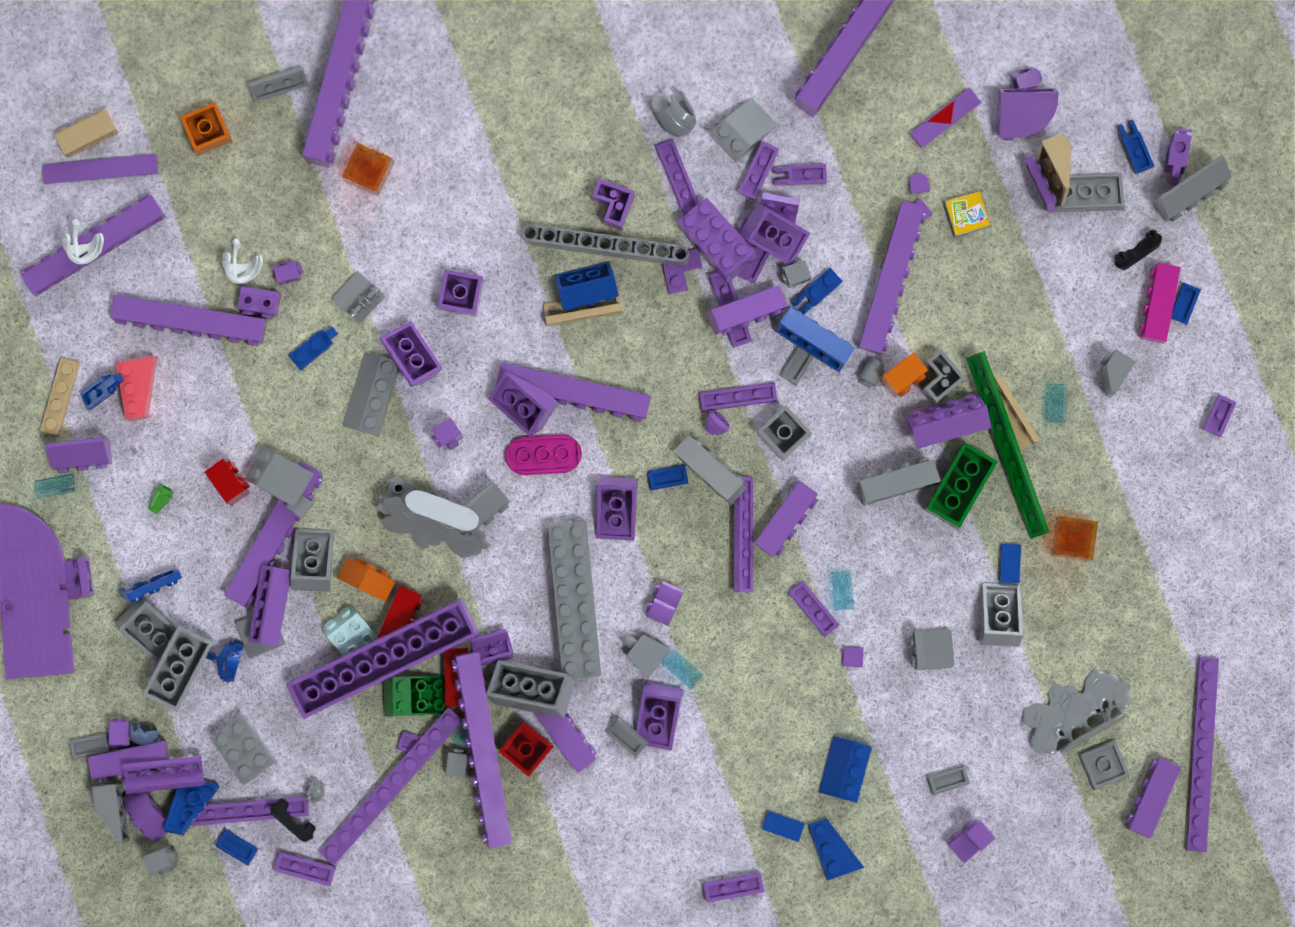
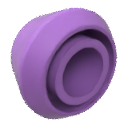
M717 411L709 412L705 421V430L710 435L715 434L717 436L729 430V423L726 418Z

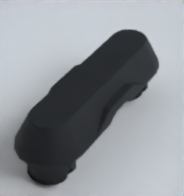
M1150 230L1145 234L1146 238L1140 241L1133 249H1129L1126 252L1120 251L1119 254L1114 256L1115 266L1121 270H1127L1161 245L1162 236L1156 230Z
M279 798L277 803H272L271 815L302 842L313 839L312 834L316 827L310 822H306L304 827L295 823L293 817L286 812L289 803L285 799Z

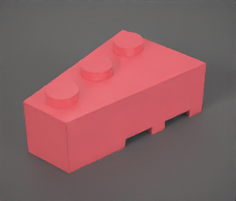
M154 356L116 363L118 375L121 374L124 380L120 384L125 419L129 422L149 417L157 358Z

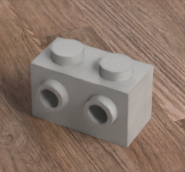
M397 476L393 479L390 478L385 486L387 491L384 496L381 494L376 501V505H378L376 509L387 516H391L382 506L384 498L390 499L391 497L398 496L405 502L406 495L417 488Z
M170 846L143 856V860L149 875L157 872L159 875L174 870L173 866L178 865L176 861L179 860L176 850H172Z

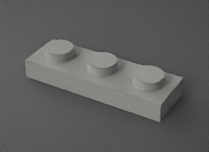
M302 66L249 82L248 86L254 102L309 86Z

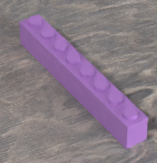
M146 195L138 200L139 203L136 205L125 207L122 210L123 213L106 219L105 224L91 228L89 230L90 233L87 235L78 236V245L88 244L92 241L94 234L102 233L104 244L101 253L95 259L97 260L166 218L156 199L152 195ZM62 246L57 249V253L54 255H47L40 260L41 263L36 266L31 265L27 267L21 276L34 296H38L95 260L87 264H76L69 259ZM86 251L85 253H83L82 255H80L79 258L83 257V256L86 255L88 252Z
M905 201L901 203L858 349L879 355L887 349L889 341L885 339L887 332H892L894 322H891L893 314L897 315L899 304L896 302L898 296L902 297L905 286L902 285V282L909 275L910 268L907 265L909 260L914 258L916 250L912 248L914 241L918 242L921 231H918L920 223L924 224L927 214L923 212L925 207Z
M114 295L110 318L120 325H126L127 322H130L139 328H145V325L153 326L152 329L157 331H164V328L172 329L171 332L176 334H183V331H186L195 337H201L202 334L209 335V338L214 340H220L221 337L228 338V342L239 343V340L247 341L246 344L251 346H258V343L263 344L267 321L262 318Z
M505 363L500 365L496 386L504 372L507 371L545 390L560 405L566 406L567 403H572L578 409L585 410L586 407L593 408V412L604 414V411L612 412V416L619 418L627 415L631 416L630 420L641 422L642 419L646 420L651 395Z
M300 462L299 466L314 474L302 494L312 501L314 497L312 492L315 487H320L323 482V478H321L323 474ZM280 499L224 595L246 608L248 605L251 606L256 599L254 594L258 588L262 565L275 566L276 562L273 560L277 554L280 556L285 548L283 543L286 538L292 536L295 530L293 528L295 522L301 520L300 517L286 507L287 503Z

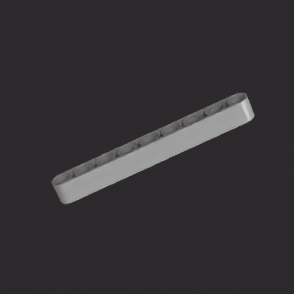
M533 224L525 225L521 231L525 243L532 246L675 266H685L690 261L689 250L683 245ZM533 231L536 234L533 238H527V233ZM553 234L554 238L551 241H546L545 236ZM566 237H572L573 241L566 244L563 242ZM585 239L592 240L589 246L582 245ZM603 242L611 243L607 249L601 248V244ZM623 244L630 246L625 252L619 250ZM641 247L648 248V252L645 254H640L638 251ZM664 249L667 251V254L664 257H660L657 255L659 250ZM679 252H684L686 257L684 259H677L676 255Z

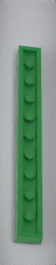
M983 351L967 357L966 360L979 396L987 406L991 429L1030 538L1050 532L986 353Z

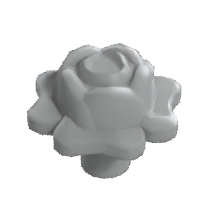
M315 781L314 784H308L305 787V791H307L306 796H308L306 800L312 803L320 801L325 794L324 784Z

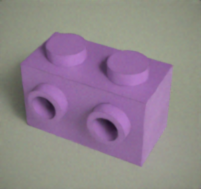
M241 286L237 309L245 316L261 314V318L272 319V316H278L281 294L275 291Z
M452 418L432 430L434 435L431 436L439 448L443 447L445 450L447 448L449 450L454 449L459 445L458 441L464 438Z

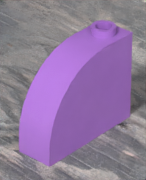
M1056 88L998 89L997 135L1002 140L1010 141L1013 138L1027 137L1041 131L1052 120L1056 112L1059 92Z

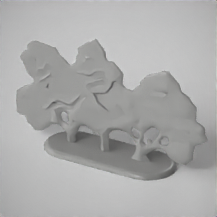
M420 490L409 492L405 497V502L398 496L391 497L390 499L384 498L382 506L391 514V516L382 519L385 528L398 534L412 533L413 541L421 549L428 548L429 545L437 546L440 545L441 541H446L454 553L461 558H466L471 555L481 554L482 549H488L490 546L485 540L486 534L484 531L475 529L479 524L478 515L467 507ZM458 530L464 531L465 535L460 534Z
M1095 669L1086 678L1083 693H1078L1074 687L1067 686L1064 688L1060 684L1053 683L1047 693L1050 700L1049 705L1036 703L1023 710V724L1030 728H1036V732L1031 739V744L1037 753L1053 754L1058 743L1064 740L1069 743L1060 751L1061 754H1064L1123 720L1127 716L1126 713L1119 714L1113 718H1110V714L1114 708L1126 709L1130 706L1131 700L1128 697V691L1131 686L1126 681H1119L1118 677L1114 674L1104 673ZM1105 700L1109 703V709L1106 708V712L1102 708ZM1113 700L1116 703L1114 706L1111 705ZM1096 709H1100L1101 713L1096 712ZM1092 715H1100L1105 723L1092 730L1087 720ZM1085 728L1086 734L1075 740L1072 739L1073 729ZM1059 731H1062L1065 736H1061Z

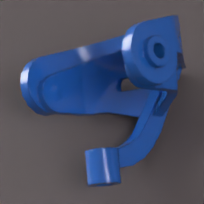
M230 641L218 656H215V653L208 652L205 658L212 661L214 659L217 660L219 679H222L224 682H234L244 646L240 642ZM230 651L231 653L228 659H226V655ZM224 662L226 663V670H223Z

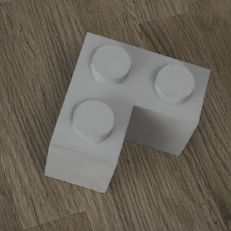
M942 349L925 362V365L936 379L922 391L933 404H937L966 379Z

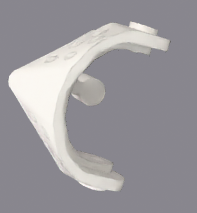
M77 219L72 220L73 245H70V235L64 233L62 236L63 248L71 261L76 264H87L95 260L101 253L104 244L103 234H94L90 243L78 245L77 235L81 225ZM86 251L88 252L86 255L79 258L80 255H82Z
M235 238L232 240L234 246L232 254L224 252L222 264L230 281L243 284L253 280L259 274L263 265V257L257 254L253 256L249 263L237 264V252L241 248V243L239 239ZM245 271L243 275L237 277V274Z

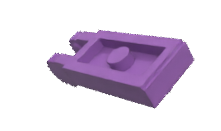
M826 164L792 165L773 169V174L788 173V179L774 180L775 186L827 184Z

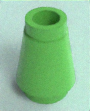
M160 484L155 489L148 509L158 514L173 498L172 494L174 492L167 486Z

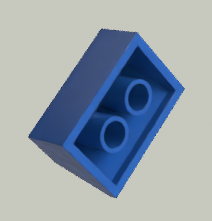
M609 261L554 274L563 310H574L579 306H590L599 301H610L615 297H619Z
M833 736L819 793L857 803L872 746Z

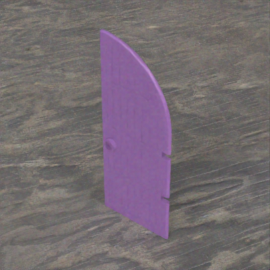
M0 504V612L6 679L75 673L71 634H64V628H71L68 590H61L60 584H67L65 559L60 543L50 527L32 512L17 506Z

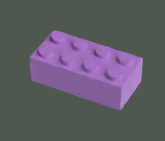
M707 197L677 221L681 231L727 283L757 260L756 252Z
M968 394L962 399H951L941 405L933 404L927 409L912 410L909 414H905L909 435L917 449L992 428L987 406L979 394Z

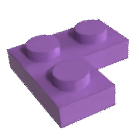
M698 249L689 250L690 261L685 266L663 264L669 294L688 290L684 272L702 268ZM684 252L676 255L677 259H684L686 257Z

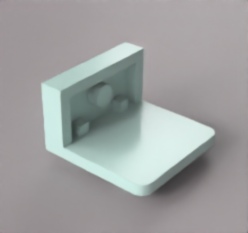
M352 604L343 608L339 615L327 621L322 628L326 637L342 655L378 637Z

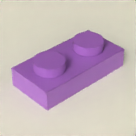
M1219 394L1202 430L1221 437L1237 402Z

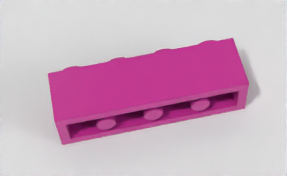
M1157 263L1155 267L1151 268L1150 278L1153 280L1152 285L1148 286L1146 297H1149V301L1143 308L1145 322L1141 323L1139 334H1142L1141 339L1162 344L1167 342L1181 267Z

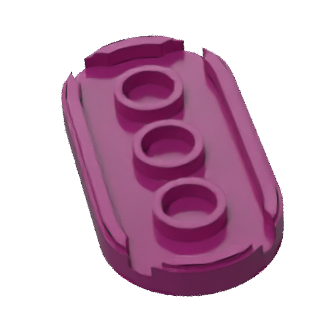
M569 435L519 437L510 443L505 452L507 465L513 472L519 475L567 473L578 466L582 457L580 445Z

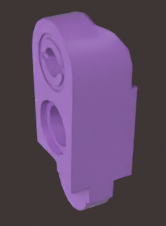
M1178 129L1172 135L1170 144L1167 147L1164 172L1170 173L1169 185H1178L1180 174L1183 175L1184 170L1187 168L1192 130Z

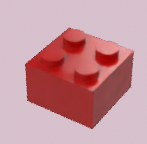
M221 459L204 473L223 500L230 506H233L250 493L248 490L250 485L244 477L242 478V476L239 477L237 475L239 470L233 462Z
M523 722L499 753L530 777L554 746L527 723Z

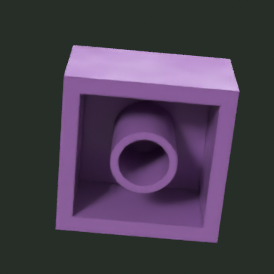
M445 270L438 309L477 317L484 283L483 277Z

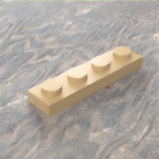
M60 358L40 428L41 432L60 436L80 366L79 362Z

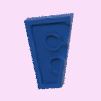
M173 569L152 577L149 583L147 581H140L135 583L132 589L125 591L124 588L118 589V592L127 601L136 602L142 599L144 594H154L160 591V587L165 585L169 587L177 584V580L181 579L182 576L180 571Z
M204 781V786L177 788L163 828L164 832L183 836L217 792L219 784Z
M827 818L809 824L827 880L864 868Z

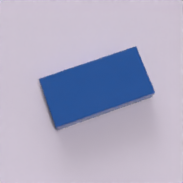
M1183 282L1173 306L1171 319L1187 325L1201 289Z
M685 465L648 471L651 491L689 484Z
M1001 544L1000 582L1020 583L1021 545Z
M768 811L762 830L799 842L805 824Z
M226 829L215 845L249 866L258 851L257 847Z

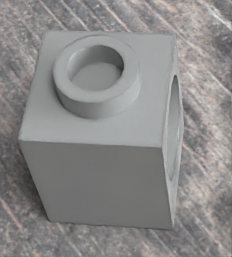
M805 260L784 267V273L781 274L784 285L788 284L789 288L811 281L812 278Z
M453 749V753L448 752L446 776L466 778L469 754H465V750Z

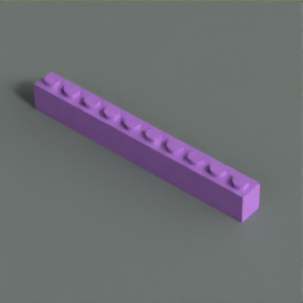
M477 651L454 655L455 660H452L453 672H457L458 679L455 680L456 690L461 693V699H458L459 708L464 711L465 718H462L463 729H467L468 737H465L467 749L470 748L471 756H468L470 768H474L475 775H472V782L474 787L477 786L478 794H475L477 806L481 808V813L478 814L480 825H484L485 832L482 833L483 844H487L489 849L512 844L480 655Z

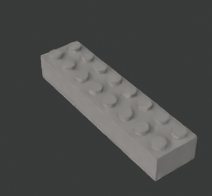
M587 522L548 525L562 673L569 674L572 679L602 676Z

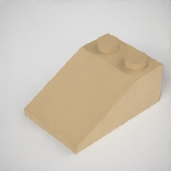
M1063 134L1042 141L1037 157L1060 206L1065 204L1070 185L1071 144L1068 139H1065Z

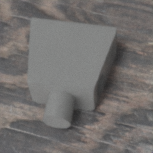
M628 634L622 642L631 649L627 657L648 679L670 651V648L645 635H642L637 640Z

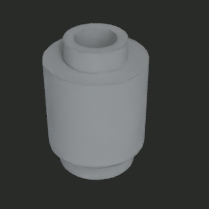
M871 358L870 362L866 363L859 377L862 380L861 384L868 388L876 387L884 372L883 368L885 365Z

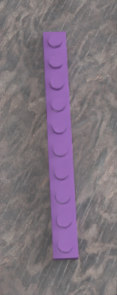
M1198 658L1186 851L1207 852L1219 658Z
M448 707L319 853L334 866L459 726L462 718Z

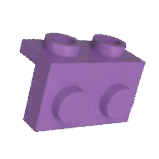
M498 629L493 631V633L477 635L470 639L473 652H479L481 667L496 663L498 660L503 661L515 657L507 629Z

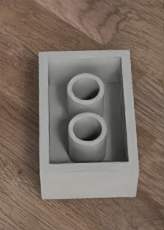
M245 715L239 716L209 737L242 785L248 784L277 763Z

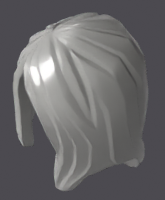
M683 91L678 92L682 98L681 102H678L674 94L670 96L671 103L667 102L662 96L653 97L651 99L652 108L669 134L679 138L688 135L696 124V116Z

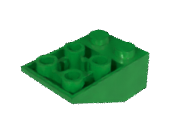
M445 676L390 677L384 680L385 717L443 714L447 710L445 702Z

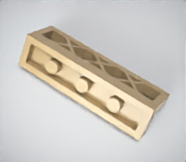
M616 297L617 304L607 306L603 303L605 301L603 300L598 302L597 308L587 309L583 305L575 312L563 310L559 306L562 305L561 301L545 303L543 305L547 327L622 313L620 297ZM556 306L562 310L558 315L549 316L548 307Z
M998 374L994 378L1019 448L1022 451L1037 442L1039 438Z

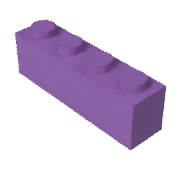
M778 285L712 309L706 315L714 334L721 333L724 336L733 332L732 329L736 327L740 330L750 326V322L760 323L766 320V316L772 315V317L781 315L783 314L782 310L788 305Z
M799 481L754 544L771 557L775 554L779 556L785 548L782 545L786 538L790 541L796 532L794 530L796 524L799 523L801 525L807 517L804 514L808 508L813 509L818 502V499H816L818 493Z
M262 565L248 642L278 647L288 588L291 581V570Z
M534 713L577 773L596 760L595 755H597V752L591 744L589 746L585 744L583 740L586 737L580 729L575 730L572 726L575 722L568 713L564 716V719Z
M161 741L88 757L92 780L98 779V783L110 781L109 777L117 775V779L124 778L123 764L168 760L170 755L167 741Z
M1160 757L1152 760L1149 766L1150 775L1148 778H1144L1141 788H1143L1141 796L1137 795L1133 806H1135V810L1126 819L1127 829L1150 839L1181 770L1180 766Z

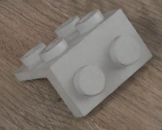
M950 629L912 632L913 635L910 636V645L914 647L912 666H916V670L951 668L954 666L952 632Z

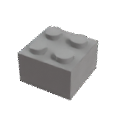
M786 405L757 431V434L782 461L812 434Z

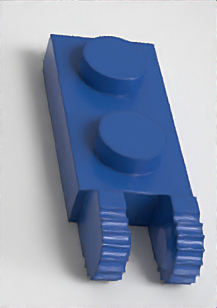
M1132 119L1128 121V126L1133 135L1128 136L1122 124L1117 125V128L1137 175L1155 166L1141 132L1138 131Z
M829 268L805 289L792 305L796 307L806 298L810 304L801 310L803 315H805L843 281Z

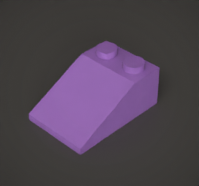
M757 203L740 235L745 240L788 265H792L808 239L810 232L764 205Z
M507 371L504 372L488 399L529 437L543 429L558 405V402L545 390Z
M600 476L597 495L596 538L635 540L638 479Z
M649 682L645 683L636 732L649 742L646 746L672 751L684 689Z

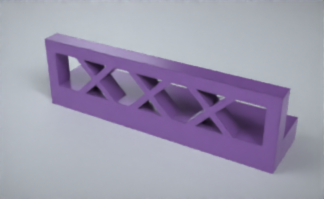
M202 756L123 764L126 794L204 786ZM197 763H198V766H192V767L188 766V765H190V764H197ZM170 766H177L176 768H173V769H170V768H169ZM150 768H157V770H154V771H150L149 769H150ZM130 770H137L135 773H128Z

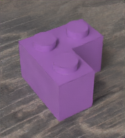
M598 179L592 198L595 202L609 206L604 219V225L622 231L635 197V191Z
M149 792L129 793L123 798L126 805L124 810L131 817L129 819L135 828H141L140 831L145 838L150 837L156 842L168 833L164 832L163 829L167 816L157 807Z
M970 819L963 826L965 829L960 834L956 832L948 839L950 841L948 846L963 863H966L979 850L982 851L996 839L982 821L978 819Z

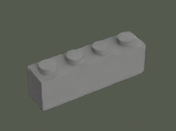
M688 435L673 452L728 504L732 505L746 490L743 484L745 480L737 473L734 476L730 472L731 468L724 461L720 463L716 459L718 456L711 449L705 450L703 448L704 443L697 437L693 439Z

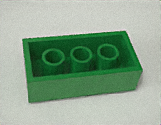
M964 442L927 504L925 511L958 530L998 461Z

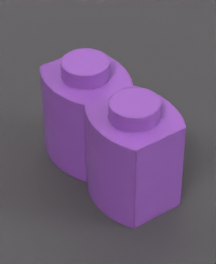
M662 581L661 585L657 584L653 592L656 597L653 602L649 601L645 610L648 613L647 617L669 626L684 590Z

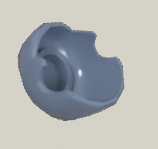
M129 724V738L135 744L147 745L157 740V728L151 731L147 724Z

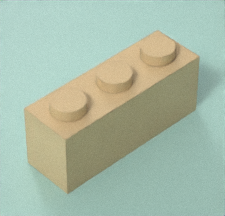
M105 109L94 112L87 119L82 118L76 121L75 125L71 127L61 128L55 134V137L64 155L70 158L119 132L110 114Z

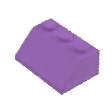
M412 321L380 337V341L411 387L422 385L436 377L442 370L438 360Z
M103 437L45 444L51 468L58 470V473H68L69 469L77 468V471L88 470L89 466L103 469L107 468V464H112L110 441Z

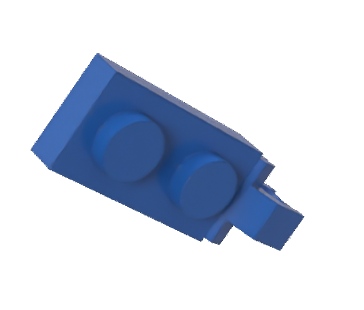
M333 327L326 332L321 330L288 356L299 370L302 371L333 344L331 339L338 335V332Z
M110 374L102 376L80 392L86 409H94L117 391L116 386L124 381L122 375L111 376Z

